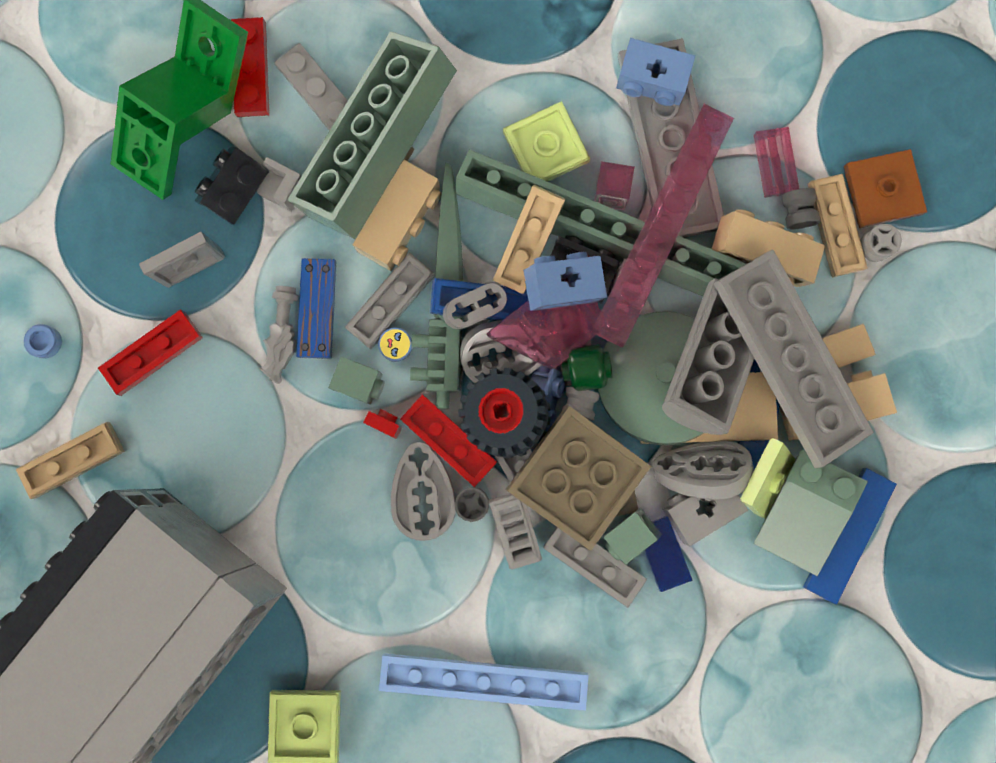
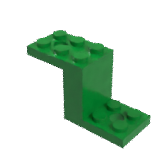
M183 0L175 56L119 85L110 164L160 199L164 200L172 194L180 145L231 114L248 31L201 0ZM208 39H210L213 43L215 51L211 49V44Z

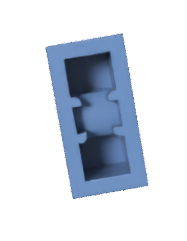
M630 38L616 88L631 97H640L642 95L653 98L658 104L664 106H672L674 104L679 106L686 92L695 55ZM652 72L657 74V78L651 77Z
M578 252L567 255V260L555 261V256H544L534 259V264L523 270L530 311L594 303L607 298L601 257H588L587 252ZM561 278L567 279L568 282H561Z

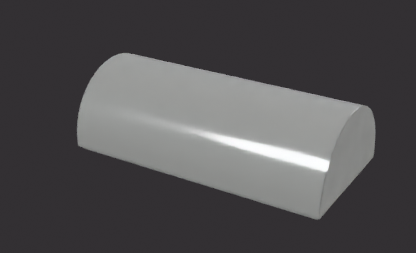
M715 278L706 287L664 399L662 410L669 418L687 428L707 434L723 435L729 433L754 357L713 284L718 280Z

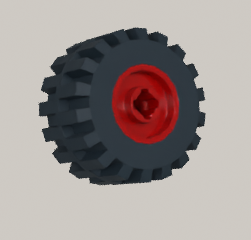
M494 368L490 369V374L488 375L482 372L476 376L479 381L475 384L470 382L466 388L470 391L467 396L462 394L460 402L464 406L463 409H458L459 417L463 419V423L460 426L462 431L468 434L467 439L481 451L497 457L513 458L516 455L521 457L527 454V450H534L538 445L539 439L543 438L547 433L545 429L547 425H550L551 418L548 416V411H551L550 404L545 398L547 396L544 391L521 371L515 372L512 368H504V371Z

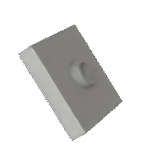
M199 232L139 263V266L144 275L169 288L223 260L225 255L215 242L202 232Z

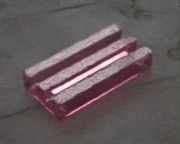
M789 127L756 131L754 141L764 198L771 197L772 195L781 196L787 192L799 189ZM777 136H780L788 185H784L776 142ZM765 138H767L769 152L776 187H773Z

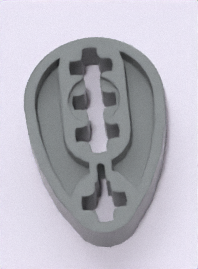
M499 320L483 323L473 328L464 337L460 347V361L466 375L474 383L479 381L476 376L482 372L488 375L490 374V369L498 368L500 371H504V368H512L515 372L521 371L529 375L542 366L555 353L557 339L548 327L529 321ZM544 336L548 341L544 342V348L539 349L536 345L538 337ZM511 344L514 349L512 350L511 357H506L504 353H500L506 350L505 346ZM495 348L499 354L496 355L495 361L490 362L489 358L485 356L489 355V349ZM479 353L480 357H484L480 359V364L474 366L471 361L473 360L472 354Z
M729 441L704 442L676 448L659 455L652 464L657 482L668 489L687 496L715 500L734 497L742 493L754 472L749 451L742 445Z
M416 442L406 448L398 463L391 491V514L395 525L404 535L420 541L435 539L446 532L455 518L456 510L453 486L442 461L430 446L425 443ZM416 448H421L422 453H426L429 456L428 460L423 461L421 476L417 463L410 460V455L416 454ZM420 481H424L425 486L432 489V493L426 495L427 504H433V510L427 513V518L435 523V527L429 529V534H424L423 529H417L416 523L422 521L421 512H415V505L420 504V496L414 495L413 489L419 487Z

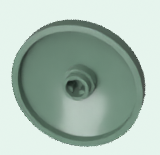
M668 311L652 312L638 316L621 326L611 336L603 349L604 352L609 351L613 378L608 379L607 385L604 388L598 389L602 405L611 420L622 431L637 440L655 445H676L691 441L704 434L675 422L662 410L664 399L695 319L691 316Z

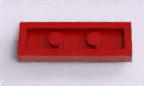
M263 17L231 19V21L248 31L234 96V113L237 117L269 116L266 22Z
M180 309L99 366L98 369L115 394L122 396L203 337L185 311Z
M423 394L400 418L403 423L473 487H476L498 463L488 453L481 451L476 445L472 444L467 439L468 435Z

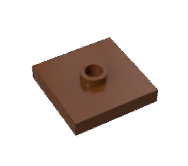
M911 149L849 162L843 166L859 229L927 213Z

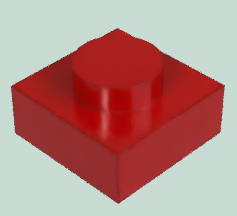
M382 409L379 410L378 414L368 411L363 421L364 424L395 439L398 438L403 428L395 424L398 419L397 416Z

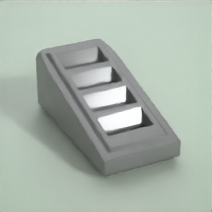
M510 493L490 499L489 504L509 569H516L541 561L542 556L526 504ZM518 505L520 507V510L500 515L499 512ZM523 519L524 521L522 523L504 528V524H508ZM523 533L528 534L527 536L508 541L510 537Z

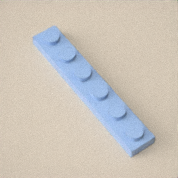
M384 653L382 655L379 691L586 711L589 675L586 672Z

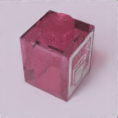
M601 161L593 201L610 208L625 210L630 199L635 167Z

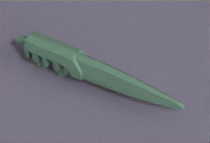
M445 162L435 278L463 281L462 243L456 188L452 167L449 163ZM433 314L436 319H429V335L412 334L411 347L428 348L427 368L411 367L410 381H427L426 392L436 393V407L438 409H449L450 393L460 391L462 329L458 330L449 327L444 321L443 315ZM453 316L454 319L460 318L463 322V317Z

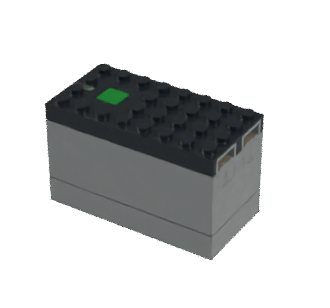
M164 488L112 490L111 492L104 493L95 503L93 508L96 511L89 520L81 522L71 532L69 539L72 541L63 552H57L48 560L44 567L47 570L39 581L31 583L20 595L22 602L15 611L7 613L0 620V763H149L287 588L258 564L255 565L256 562L188 507L182 505L183 503Z

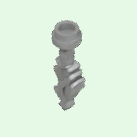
M276 286V291L272 294V298L278 302L276 323L269 326L270 336L263 340L267 348V361L263 367L259 368L266 376L270 377L269 381H274L277 384L282 382V370L286 368L290 359L296 353L297 341L294 339L293 325L289 324L290 304H293V301H297L298 295H296V288L289 286Z

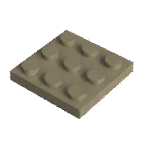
M566 405L506 490L591 551L651 466L571 406Z

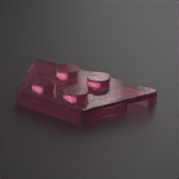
M561 278V282H568V278ZM527 300L486 334L498 343L549 369H554L568 358L570 352L582 347L604 329L605 324L598 301L530 311L529 301Z

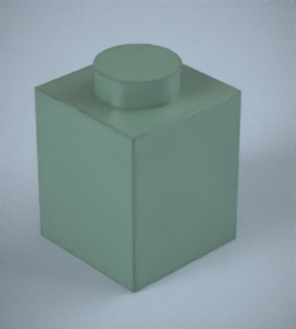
M340 357L328 388L371 405L373 398L379 399L385 381L381 380L383 374L380 371Z
M640 507L604 536V539L608 542L605 546L614 559L617 561L621 559L626 565L655 543L662 533Z

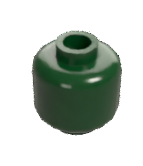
M597 344L571 348L568 352V361L561 362L564 382L571 381L572 387L576 391L604 388L607 385L608 379L613 378L609 351L604 352L602 347Z

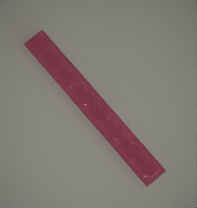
M706 104L703 105L591 331L592 333L622 348L626 344L734 120L733 117Z

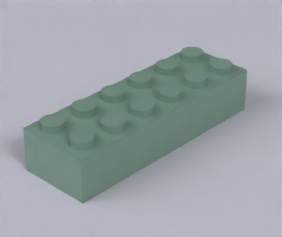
M390 31L287 199L290 203L309 218L356 239L457 72L440 47Z

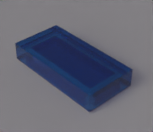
M664 516L653 520L652 522L662 535L655 543L644 550L659 592H664L693 581L669 517Z

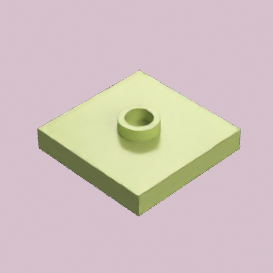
M562 101L503 128V134L521 171L547 182L590 162V157Z
M774 438L769 440L740 498V501L754 514L764 519L767 518L796 460L783 442Z
M272 690L269 702L268 763H338L341 690Z

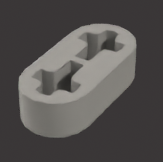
M494 283L476 288L446 304L443 311L444 321L453 329L459 330L469 327L503 310L507 301L506 293L501 286ZM485 291L489 295L495 294L497 296V300L493 302L494 309L490 304L479 307L477 301L486 297ZM456 304L460 309L470 305L473 310L463 316L464 323L460 318L454 319L452 313L456 311Z

